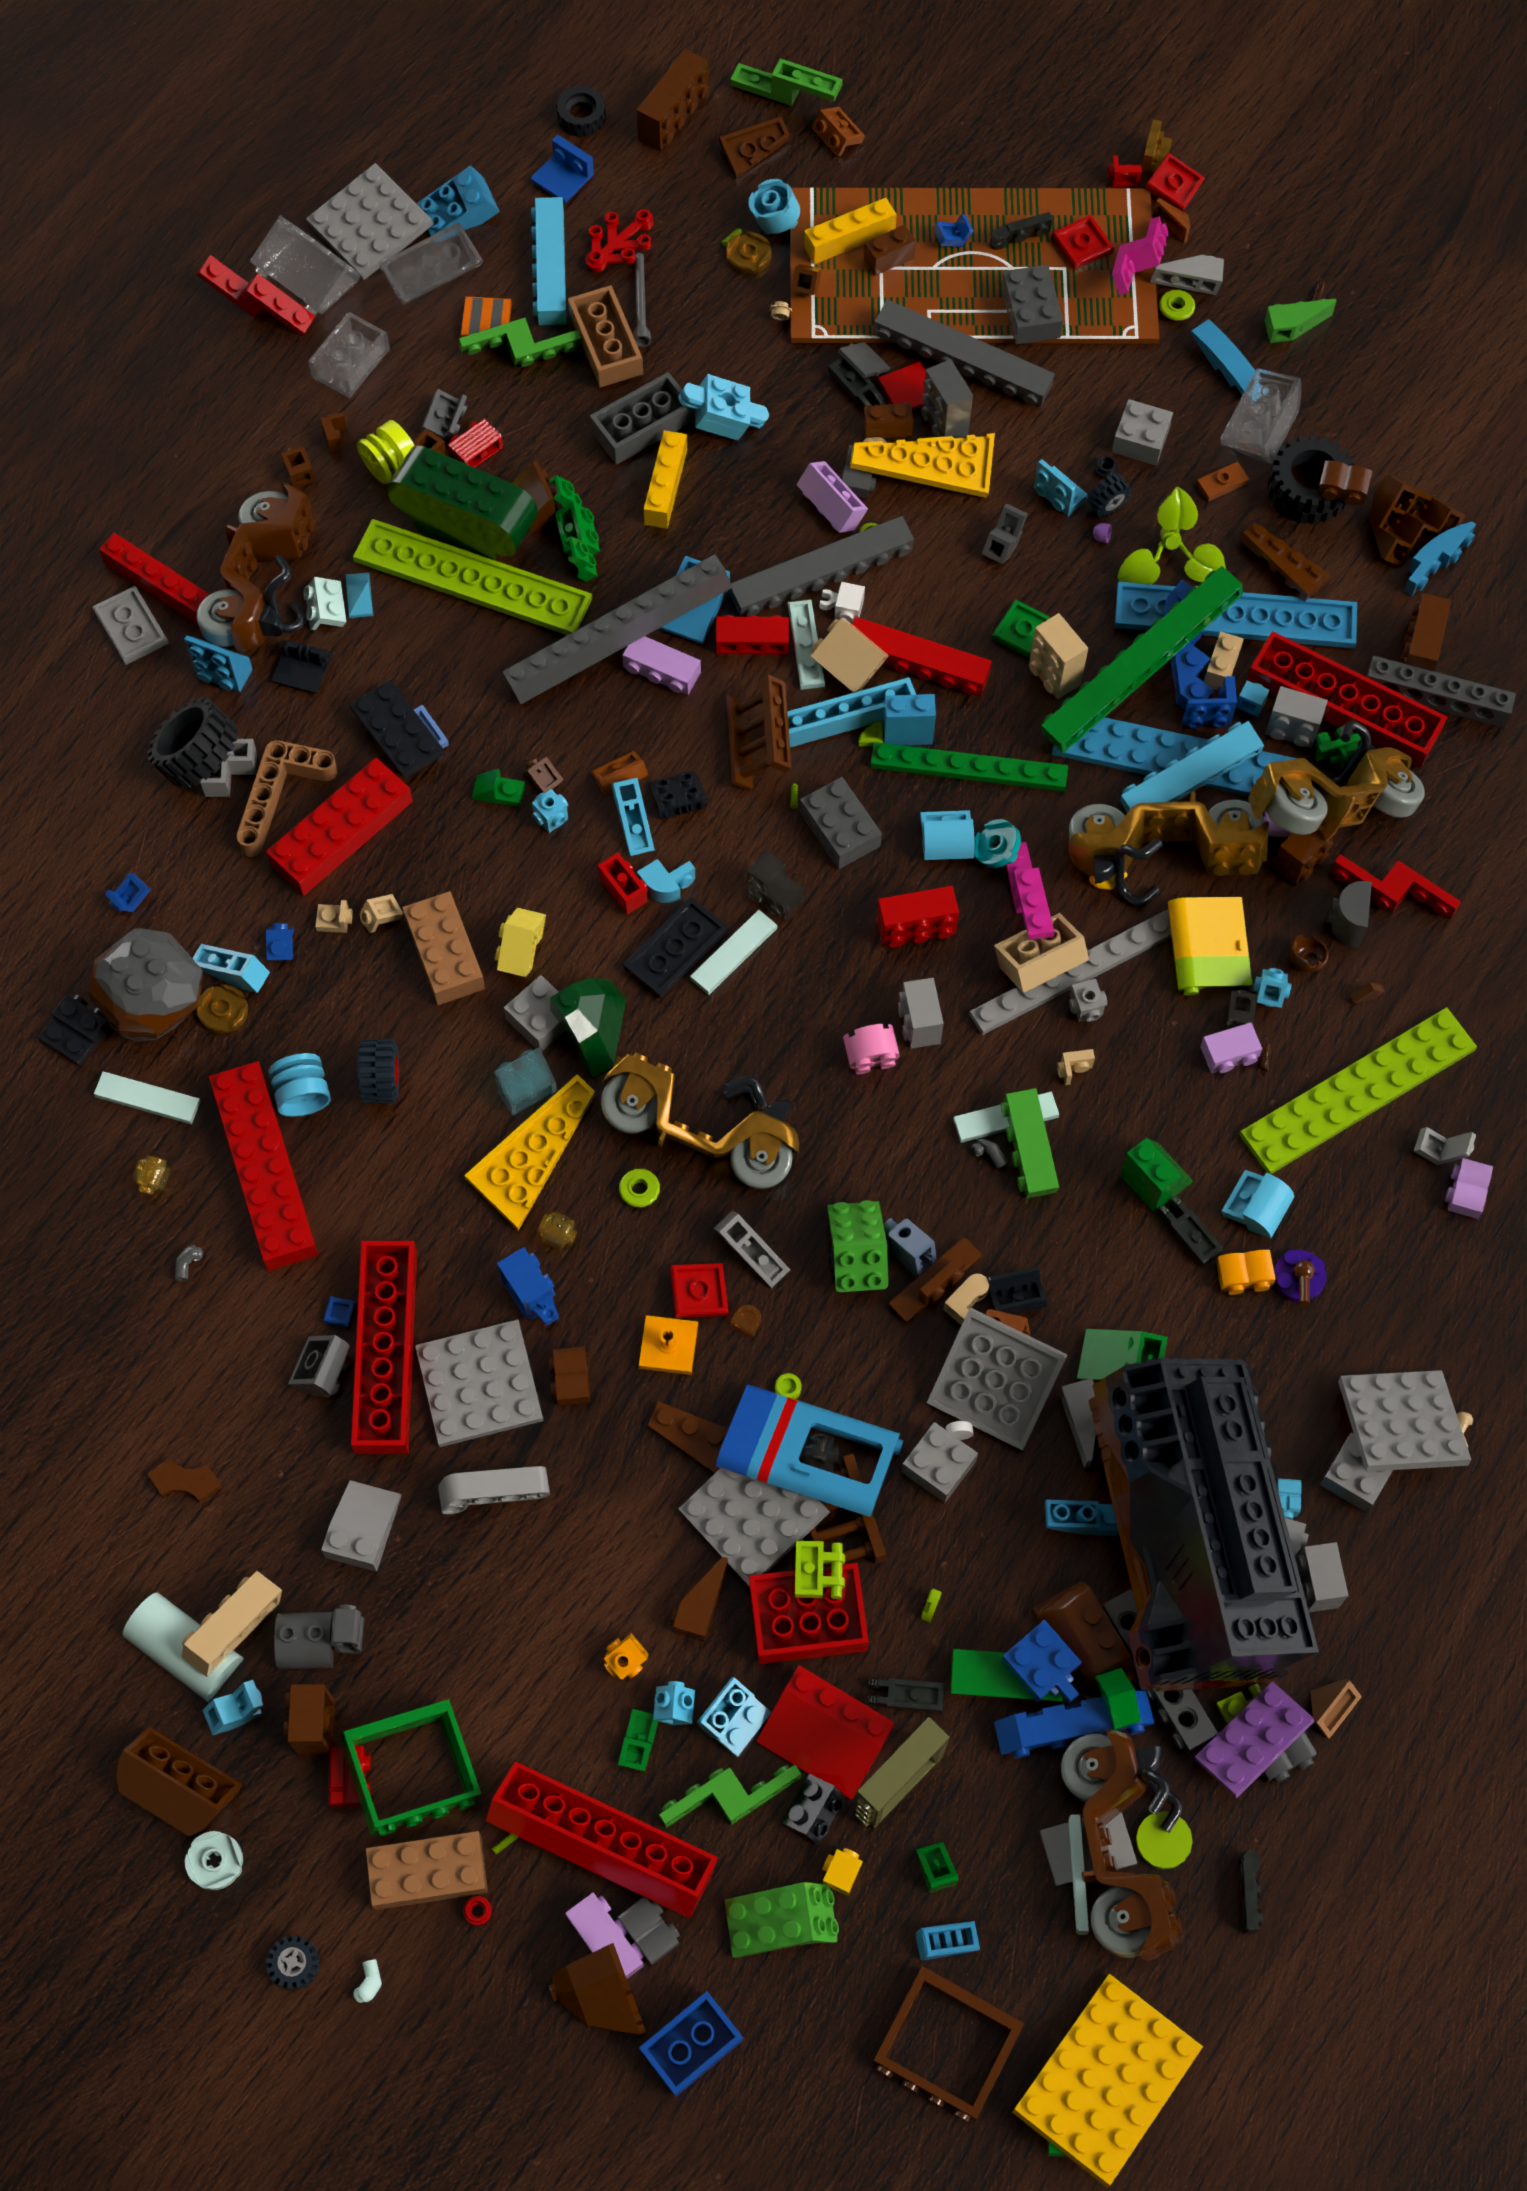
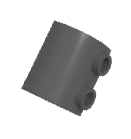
M1357 881L1351 883L1342 891L1340 898L1333 897L1331 909L1329 908L1327 912L1326 923L1330 924L1335 938L1346 946L1359 948L1368 928L1372 882Z
M336 1335L309 1336L288 1385L317 1397L329 1398L330 1395H335L341 1385V1382L337 1380L341 1371H345L351 1362V1358L348 1356L351 1349L350 1345Z
M333 1612L277 1614L274 1648L278 1669L333 1668L334 1646L330 1644Z

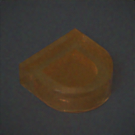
M744 1305L736 1311L730 1325L754 1337L761 1324V1313L752 1305Z

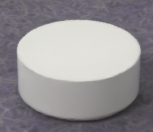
M956 1421L946 1426V1431L959 1440H965L973 1436V1426L970 1422Z

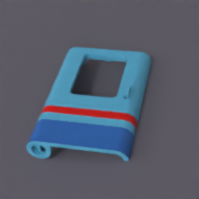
M747 1384L720 1449L716 1467L871 1517L891 1459L894 1454L899 1456L904 1440L899 1439L900 1433ZM815 1428L882 1450L871 1482L864 1484L801 1463L799 1457L810 1429Z

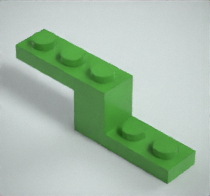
M780 59L772 74L739 63L730 79V86L792 106L799 91L834 102L842 87V79Z
M522 318L459 338V348L462 355L466 353L473 355L480 352L482 348L488 346L495 348L506 341L514 365L525 367L533 364L534 360L543 358L547 360L555 357L556 353L575 351L580 346L581 336L579 330H575L534 343L526 319Z
M785 1765L773 1774L775 1777L767 1784L761 1781L750 1789L752 1794L748 1796L731 1768L725 1771L720 1768L708 1777L710 1781L703 1786L696 1784L685 1792L686 1797L679 1802L674 1799L661 1808L663 1812L659 1814V1817L665 1828H667L713 1797L732 1825L801 1779V1773L796 1765L791 1768Z

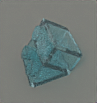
M539 1047L533 1051L527 1050L523 1052L518 1059L511 1063H503L494 1072L497 1091L512 1115L521 1112L557 1091L556 1081Z

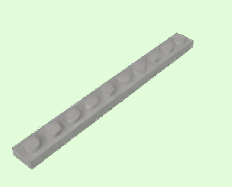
M1169 909L1088 950L1089 960L1078 967L1072 968L1024 993L1016 987L971 1010L970 1017L980 1033L984 1035L1071 990L1073 984L1088 981L1172 938Z

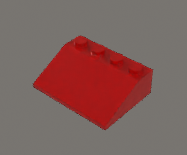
M858 1563L842 1565V1577L845 1578V1587L842 1589L841 1599H832L831 1588L823 1587V1598L795 1597V1570L749 1576L759 1664L868 1652L869 1641ZM831 1566L823 1567V1576H831Z
M799 1665L756 1743L793 1766L796 1765L798 1769L808 1775L811 1774L834 1785L846 1798L852 1801L893 1731L895 1722Z

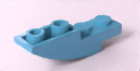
M1474 522L1461 524L1443 532L1427 543L1412 560L1409 571L1413 574L1408 579L1404 592L1412 597L1417 589L1421 591L1425 587L1430 573L1434 575L1440 566L1446 569L1451 562L1456 563L1462 554V547H1468L1475 537L1473 530L1476 524Z
M1045 1501L1046 1527L1049 1529L1096 1536H1117L1119 1534L1112 1504H1099L1098 1501Z

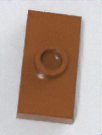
M1235 462L1198 479L1196 485L1209 502L1249 484L1250 479L1239 462Z

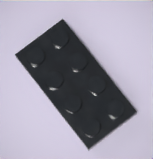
M391 680L349 704L352 712L403 779L445 755L442 746Z
M690 897L623 964V969L661 999L728 932V926Z

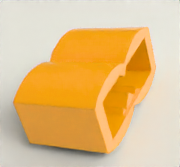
M1270 1250L1231 1253L1218 1256L1216 1265L1221 1292H1228L1230 1295L1241 1294L1244 1292V1289H1254L1256 1292L1269 1290L1270 1286L1274 1285L1276 1279Z

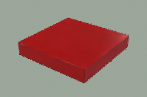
M1168 152L1146 184L1145 189L1183 211L1205 177Z
M1091 215L1052 232L1051 238L1074 270L1114 253V246Z
M920 362L878 378V383L890 404H907L909 402L911 403L912 412L922 408L923 381L925 380L926 371Z
M723 1263L671 1265L670 1274L675 1318L727 1316L729 1312Z

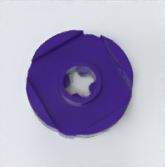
M1304 1250L1287 1251L1285 1255L1279 1258L1274 1267L1276 1279L1274 1284L1279 1289V1293L1285 1299L1299 1303V1282L1296 1281L1295 1275L1292 1274L1297 1262L1307 1260L1315 1268L1314 1276L1310 1279V1299L1317 1297L1326 1283L1324 1262L1314 1254Z

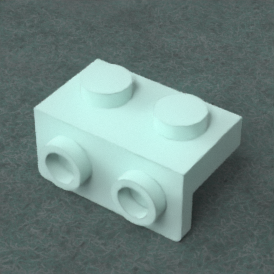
M314 577L305 587L303 594L307 603L306 618L309 620L310 629L316 630L320 624L343 627L346 623L341 581Z

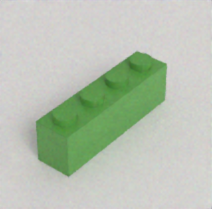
M1037 1089L1008 1093L1005 1095L1004 1102L1001 1103V1112L1003 1118L1007 1117L1009 1127H1006V1133L1009 1143L1013 1142L1015 1152H1012V1160L1014 1166L1019 1167L1020 1176L1018 1177L1019 1190L1025 1193V1198L1056 1193L1059 1184Z

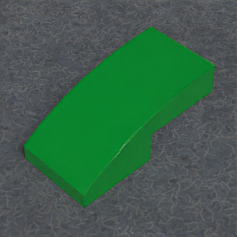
M632 1709L618 1765L641 1771L646 1770L659 1722L653 1720V1713Z

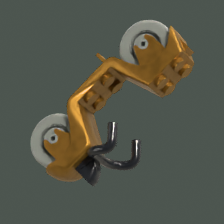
M1348 721L1343 725L1341 741L1349 742L1352 731H1355L1361 737V743L1340 775L1336 777L1325 776L1304 758L1271 762L1264 768L1261 777L1257 779L1248 799L1256 819H1259L1264 810H1266L1268 816L1276 825L1290 833L1307 835L1316 830H1321L1324 839L1329 840L1340 827L1363 823L1372 806L1382 813L1393 817L1403 818L1412 815L1424 799L1425 790L1420 779L1409 770L1412 761L1410 756L1391 747L1377 749L1371 744V736L1365 726L1356 721ZM1348 781L1347 787H1346V786H1343V787H1341V788L1339 787V785H1342V784H1344V783H1346V782Z
M1191 791L1190 802L1140 803L1133 806L1126 816L1113 806L1093 804L1078 810L1071 818L1068 852L1072 863L1087 875L1094 876L1095 884L1105 882L1114 876L1115 887L1120 896L1128 904L1140 907L1154 899L1160 893V890L1157 886H1152L1140 897L1134 896L1128 890L1124 882V873L1133 858L1139 860L1148 858L1162 846V842L1193 841L1209 875L1256 874L1262 862L1267 861L1269 821L1265 822L1263 815L1256 819L1250 803L1241 800L1223 801L1207 811L1204 804L1195 801V791ZM1143 842H1150L1145 848L1139 849Z
M634 1052L632 1056L628 1054L623 1058L618 1056L613 1068L606 1074L603 1080V1084H606L602 1093L601 1106L606 1120L612 1127L623 1133L637 1134L645 1132L657 1124V1130L661 1134L658 1141L659 1148H662L667 1137L714 1158L723 1157L730 1153V1164L733 1173L739 1181L748 1187L767 1189L779 1184L787 1176L791 1168L792 1152L795 1154L799 1152L798 1134L794 1128L784 1122L792 1102L780 1100L768 1106L762 1086L754 1077L743 1076L725 1083L726 1090H723L726 1100L746 1093L749 1095L756 1111L752 1112L715 1143L712 1142L713 1137L699 1131L696 1135L689 1132V1126L678 1121H675L674 1124L669 1123L675 1075L671 1073L672 1068L661 1063H657L654 1066L648 1063L647 1057Z

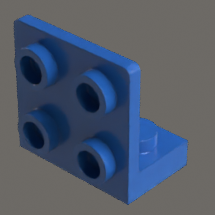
M557 135L552 140L553 156L531 177V181L554 197H563V203H567L594 175L593 157Z
M1235 676L1224 677L1222 686L1218 687V697L1215 699H1188L1182 718V726H1189L1190 728L1214 726L1221 728L1230 725L1237 704Z

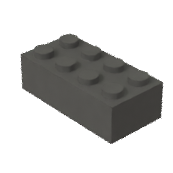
M667 372L590 415L591 433L617 465L660 441L664 430L676 432L694 421V409L681 405L678 396L682 389L670 373Z

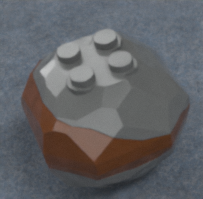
M134 929L94 960L88 996L122 1037L133 1041L157 1040L176 1028L198 1007L203 971L170 933L148 929Z

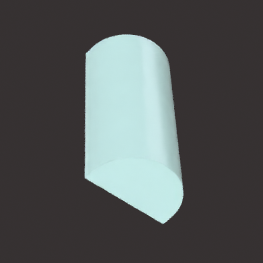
M153 1593L138 1606L123 1630V1637L208 1703L244 1659L233 1650L208 1677L199 1672L181 1657L184 1638L192 1631L195 1633L201 1627L200 1624L159 1593Z

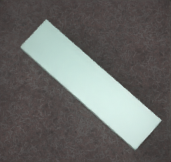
M812 600L788 602L800 688L803 690L825 687L822 665L811 657L814 652L812 647L818 641Z
M758 910L690 976V980L707 995H710L777 929V924Z
M104 1071L94 1092L96 1098L191 1125L200 1105L199 1098Z
M1052 1091L1038 1095L1044 1121L1059 1118V1112ZM1001 1105L955 1116L953 1119L961 1143L1005 1132L1006 1127H1009L1007 1117L1003 1118Z
M1070 1815L1068 1823L1076 1933L1084 1935L1088 1934L1089 1927L1086 1886L1081 1876L1082 1872H1084L1080 1815Z

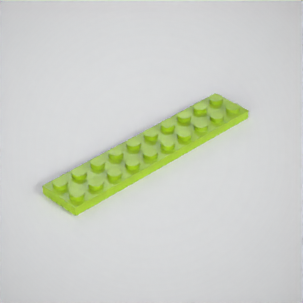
M375 519L371 520L353 556L356 563L565 635L578 630L592 600V594Z
M1446 1007L1243 1129L1239 1135L1264 1170L1272 1174L1474 1052L1477 1046Z

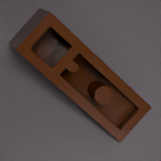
M722 1557L681 1600L679 1609L674 1607L670 1619V1624H674V1633L705 1642L728 1567V1558Z

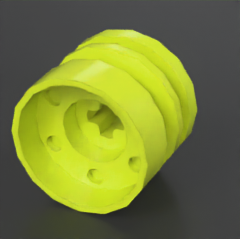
M388 420L376 430L377 436L368 434L366 439H361L357 442V450L364 464L374 477L383 484L390 482L411 447L415 446L404 429L393 420Z

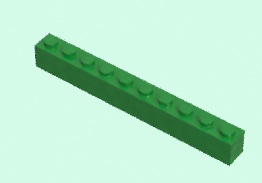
M1223 566L1216 571H1211L1206 576L1205 581L1199 586H1194L1184 600L1176 602L1170 608L1167 615L1155 620L1150 630L1145 634L1138 635L1133 641V645L1127 650L1120 651L1115 660L1109 666H1103L1091 682H1085L1073 698H1067L1056 713L1049 714L1041 725L1043 735L1064 754L1243 595L1242 583Z

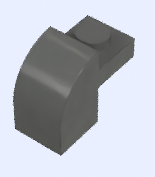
M1006 504L1003 507L996 528L989 533L982 554L1002 564L1007 561L1023 534L1022 528L1028 513Z

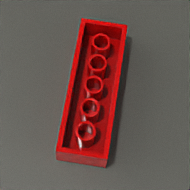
M376 757L266 851L270 865L297 891L305 896L413 802L410 788Z

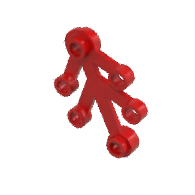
M645 209L639 210L635 215V221L617 235L618 214L608 212L605 215V223L608 227V244L601 249L600 240L603 238V230L598 225L590 227L589 235L592 240V251L586 255L585 262L589 269L594 272L603 271L607 264H632L635 262L636 256L633 249H650L652 245L651 238L647 234H642L637 240L628 239L638 230L647 231L653 227L652 214ZM623 250L621 254H612L614 251Z

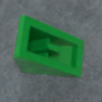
M1122 1668L1095 1676L1114 1730L1141 1722L1135 1689Z
M943 1842L916 1850L929 1893L957 1884L959 1880Z

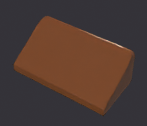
M635 751L591 771L592 776L605 796L613 793L611 783L631 778H638L640 780L648 775L644 761Z

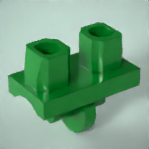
M1343 726L1335 731L1338 740L1331 741L1328 732L1317 734L1314 741L1317 749L1314 758L1316 762L1329 758L1331 764L1338 762L1340 767L1344 768L1349 763V758L1353 757V750L1357 749V743L1361 741V737L1358 733L1354 734L1352 731L1349 742L1341 741L1340 737Z

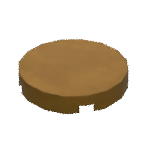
M746 232V234L741 236L740 234L735 235L729 241L726 248L727 261L730 266L737 272L744 274H755L764 270L771 260L770 243L761 234Z
M223 984L215 988H208L200 996L197 1015L201 1024L207 1030L217 1034L230 1033L237 1030L245 1022L248 1015V1004L240 990Z

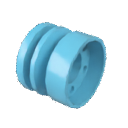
M310 1053L295 1054L284 1057L270 1066L268 1072L273 1090H276L274 1096L280 1114L290 1117L304 1116L317 1112L330 1103L331 1097L327 1082L323 1079L325 1074L319 1056Z

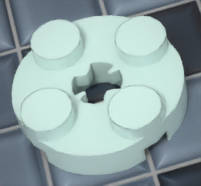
M210 1831L201 1834L194 1839L188 1854H186L185 1868L187 1874L193 1882L203 1889H223L232 1884L242 1872L243 1853L241 1847L235 1839L221 1832ZM215 1853L217 1857H222V1861L219 1862L220 1865L216 1868L212 1865L207 1866V1859L210 1860L209 1855Z

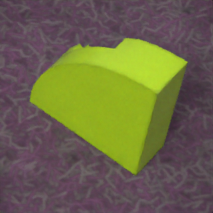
M883 721L873 722L871 726L867 727L860 734L859 746H873L874 742L883 743Z
M935 1589L930 1591L921 1614V1620L931 1622L942 1592Z

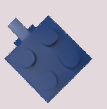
M525 1247L497 1263L503 1285L525 1318L534 1319L538 1317L545 1326L559 1319L553 1299L556 1296L553 1290L554 1285L547 1274L542 1275L539 1268L540 1263L533 1252L528 1254Z
M1045 1620L1004 1654L1001 1659L1004 1666L1037 1702L1042 1700L1049 1692L1054 1696L1060 1693L1068 1703L1072 1702L1079 1695L1070 1684L1074 1680L1070 1674L1082 1662Z

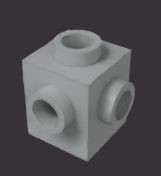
M1092 979L1071 986L1069 1007L1072 1014H1076L1079 1022L1083 1020L1091 1022L1099 1019L1107 1005V997L1104 991H1100L1097 980Z

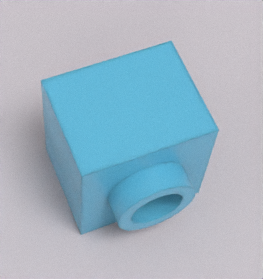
M1246 681L1239 695L1236 708L1258 717L1266 702L1269 690L1259 683Z

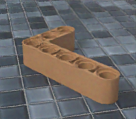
M276 740L267 744L237 832V840L241 852L245 856L254 857L262 851L286 775L291 774L320 781L333 780L338 770L335 758L331 752ZM282 754L281 757L274 758L275 755ZM301 759H305V760H306V761H304V762H302V763H298V761L301 760ZM329 764L328 767L321 768L322 765ZM271 775H274V776H275V777L272 778V779H266L268 776H271ZM262 797H268L266 800H259ZM256 818H261L258 822H252ZM250 839H253V840H254L252 843H249V844H246V843H245L247 840H250Z

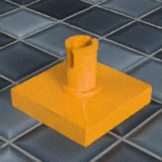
M646 1315L639 1369L692 1375L698 1322Z

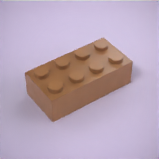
M612 285L568 298L569 316L575 330H579L581 345L599 388L643 375L641 353Z
M449 891L403 907L405 920L437 1005L484 990L483 975L451 892Z
M479 1831L366 1848L371 1903L375 1910L488 1893L482 1837Z

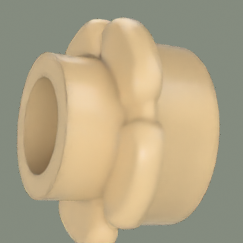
M777 301L774 305L770 306L771 317L780 321L788 320L792 309L788 308V303Z

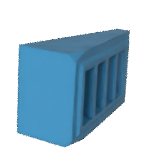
M975 1921L926 1927L916 1932L921 1961L980 1950ZM961 1930L966 1932L968 1945L964 1946ZM950 1932H954L956 1947L952 1945ZM938 1934H942L943 1936V1942L945 1947L943 1949H941ZM929 1936H931L933 1950H931Z

